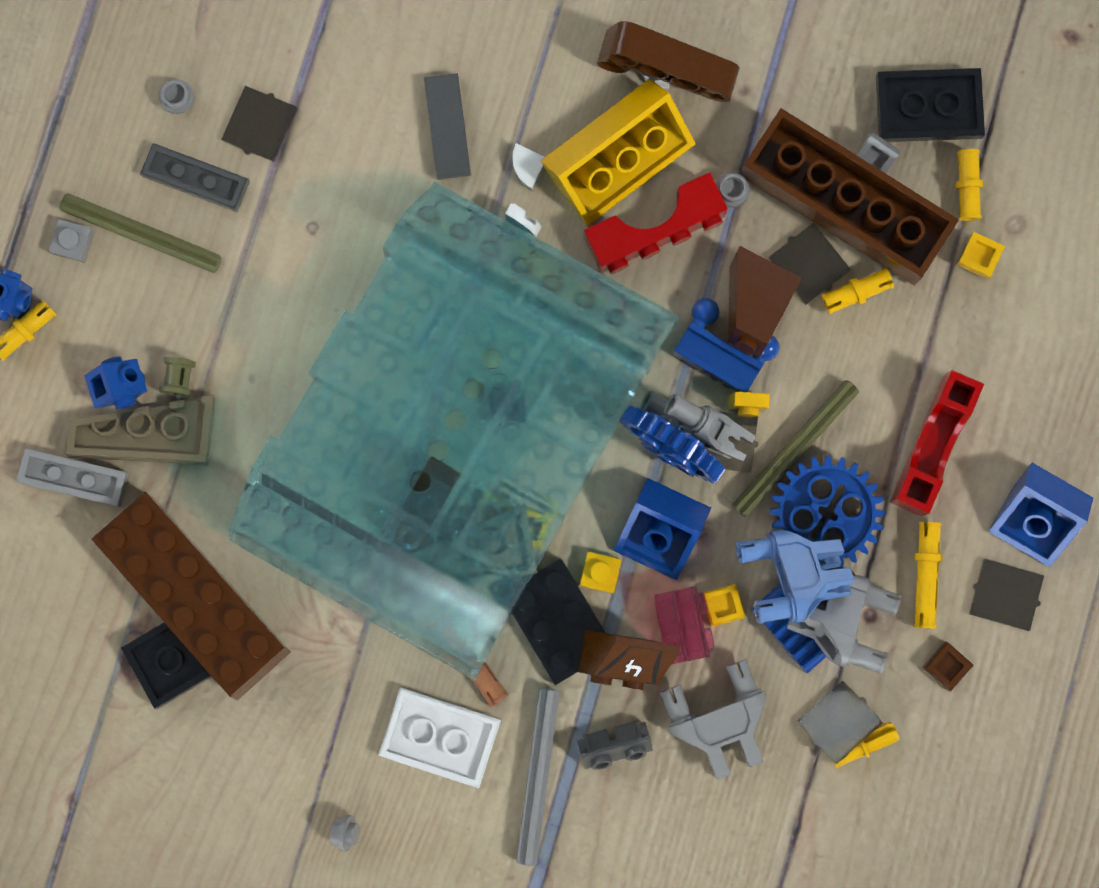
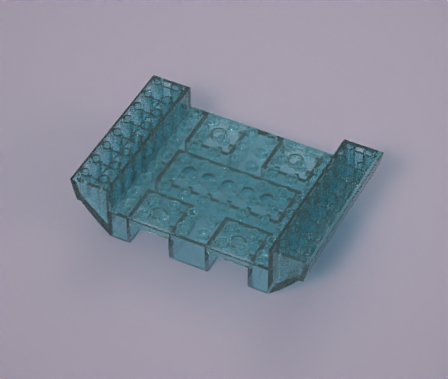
M434 181L431 187L398 220L382 247L385 260L354 312L344 311L309 370L313 381L279 439L270 436L255 461L242 492L233 522L229 527V538L232 543L471 679L476 680L508 624L514 608L681 316ZM488 350H495L502 357L501 363L495 368H488L481 362L482 355ZM471 380L481 382L484 386L483 394L476 399L467 397L463 391L467 382ZM460 411L465 414L467 418L466 424L457 430L449 428L446 424V417L450 412ZM440 441L448 446L449 452L443 460L436 461L429 457L428 449L432 443ZM419 472L426 473L431 479L429 488L422 492H417L410 486L411 477Z

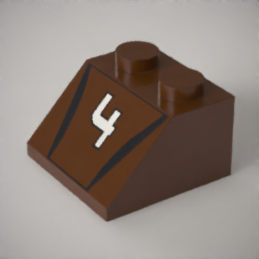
M585 630L578 672L591 675L590 682L611 685L612 679L623 680L622 687L643 690L644 683L658 685L680 653V646Z

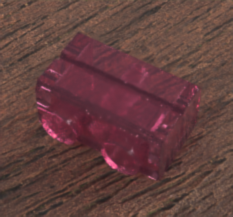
M696 587L653 595L662 642L680 646V653L672 664L710 657L709 649H714L715 645L711 628L704 629L702 614L708 613L704 593L697 594Z

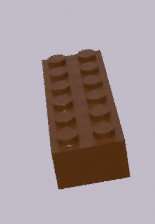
M780 108L744 163L740 173L747 181L914 286L922 279L959 221L950 213Z
M146 491L91 539L229 697L239 700L291 653L286 645L163 507Z

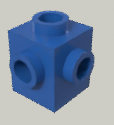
M1 269L0 320L7 322L8 317L20 319L29 308L33 288L21 281V274L6 269Z
M121 356L112 357L102 361L101 365L84 375L94 408L115 405L117 410L128 408L136 404V398L147 392L145 377L140 370L137 359L123 361Z

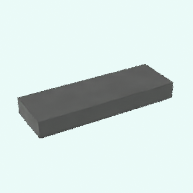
M458 73L424 77L437 180L471 176Z
M155 143L152 144L140 173L144 178L234 212H238L250 180L246 177Z

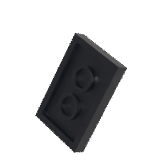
M981 68L877 72L879 137L885 141L982 139L985 136Z
M562 559L557 560L501 594L555 686L579 671L585 630L606 633Z
M165 623L158 625L121 647L154 709L163 707L212 678Z

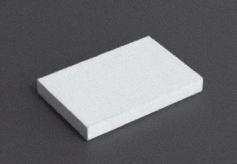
M400 687L378 756L480 788L501 719Z

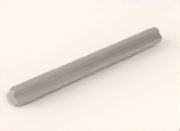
M540 688L538 693L516 857L517 863L526 866L536 865L538 859L559 700V691L556 689Z

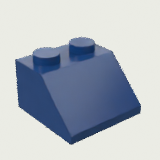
M1032 462L1013 486L993 521L989 532L1050 567L1088 522L1094 498Z
M647 478L613 551L677 580L702 532L711 507Z

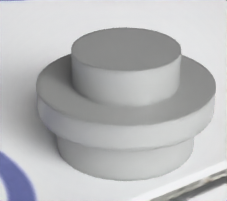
M174 79L162 86L159 100L166 111L172 114H181L192 106L194 92L185 81Z
M726 173L716 183L727 207L740 206L749 196V183L739 173Z
M345 815L343 818L337 817L333 822L331 844L339 847L341 851H349L352 845H356L358 842L360 826L355 822L354 816Z

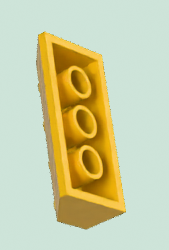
M648 79L543 158L541 163L557 189L588 226L696 143L669 92L651 79Z

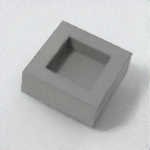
M871 132L855 155L886 173L900 155V150Z
M58 219L48 252L56 256L85 263L95 230L88 226Z

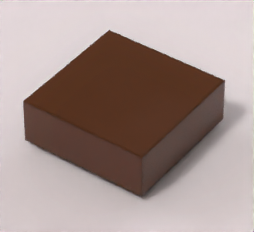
M944 641L922 668L947 691L951 692L974 665L950 643Z

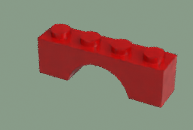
M709 172L679 186L676 194L677 207L673 215L657 227L649 229L631 227L615 215L584 229L583 237L600 273L602 274L609 270L610 274H615L629 266L628 261L640 256L642 260L648 259L661 251L659 247L669 242H672L673 246L690 239L692 237L691 232L702 227L704 231H709L723 223L722 218L726 216L728 208L711 173Z
M954 370L949 371L943 376L890 503L919 516L930 514L942 486L945 467L951 451L964 425L973 413L984 383Z

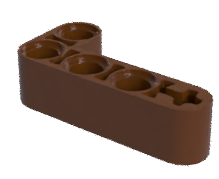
M628 21L617 22L606 30L597 60V65L607 71L625 73L633 69L719 102H729L731 100L740 69L736 63Z

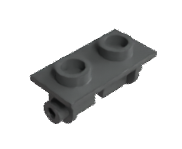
M638 720L615 726L614 730L617 739L610 741L607 729L583 735L584 739L577 740L584 768L601 770L611 766L614 761L625 758L633 761L645 757L647 752L653 751L646 722L638 723Z

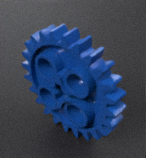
M632 405L628 406L621 416L620 423L624 425L623 427L642 441L641 445L659 457L664 463L678 468L691 477L695 475L705 481L708 480L712 484H716L725 471L722 463L716 460L715 456L707 452L704 448L705 445L685 432L680 426L669 423L653 412L649 414L647 411L644 412Z
M826 455L824 463L819 465L813 456L811 457V467L806 468L803 463L798 462L800 473L796 475L787 470L786 474L790 482L787 484L778 481L777 483L779 488L784 491L783 494H774L771 497L774 501L780 503L779 507L770 509V514L780 518L771 524L772 528H782L812 542L824 541L823 536L827 529L831 527L840 528L843 532L841 543L844 549V554L839 556L841 560L840 568H843V558L847 556L852 562L856 563L855 552L857 550L866 555L869 553L864 545L866 541L878 542L875 536L871 534L872 530H883L884 528L875 521L876 517L885 515L884 510L875 507L876 504L884 501V498L872 495V492L878 488V484L870 483L866 485L865 482L870 473L865 471L857 475L858 464L856 462L848 469L845 468L844 457H840L837 464L832 465L830 456ZM817 479H826L831 484L830 492L824 497H816L811 492V486ZM844 485L845 490L832 508L836 516L834 518L827 517L816 538L810 539V533L822 517L818 510L819 507H828L838 487ZM848 497H856L861 501V508L854 515H847L842 511V503ZM800 509L809 510L813 514L812 522L806 527H799L793 522L794 514Z

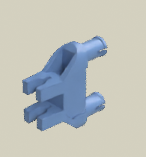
M775 530L770 531L766 538L736 542L737 557H741L738 559L740 564L770 559L775 564L785 597L754 601V613L758 624L787 618L794 623H801L808 619L821 601L849 596L851 593L849 584H853L854 578L850 568L826 570L840 567L841 565L839 556L844 554V549L840 539L812 542L790 531Z

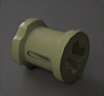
M164 357V363L167 366L164 385L160 386L159 392L190 397L191 391L188 389L191 369L195 368L196 362L183 358Z

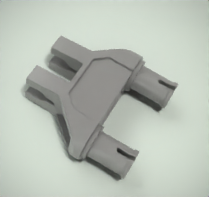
M649 391L640 406L642 411H647L649 414L653 412L669 423L680 426L685 432L703 443L706 450L723 458H733L743 462L746 454L735 448L734 443L729 441L728 437L736 441L742 439L748 443H753L756 437L718 410L708 405L696 406L678 394H673L669 400H666L655 392Z
M855 575L853 576V584H849L851 589L849 596L821 601L804 622L794 623L793 621H788L787 629L813 638L832 663L844 668L854 664L881 675L886 665L888 653L858 644V640L855 639L862 608L866 605L895 616L902 595L872 586L869 578Z
M747 659L737 662L741 677L736 664L725 667L737 694V697L734 698L735 701L697 716L690 713L681 684L671 687L676 702H673L669 689L659 692L671 720L668 723L669 733L705 751L717 780L731 775L721 747L738 741L747 766L752 767L763 762L753 734L765 704L766 694L761 688L757 689L747 664Z

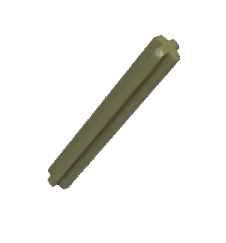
M69 193L65 194L62 198L60 209L64 213L209 272L215 273L220 266L222 258L219 254Z
M845 380L734 501L732 506L739 514L744 517L747 516L786 474V471L797 462L857 396L859 390L852 382Z

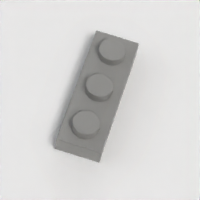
M25 448L16 482L121 507L129 473Z

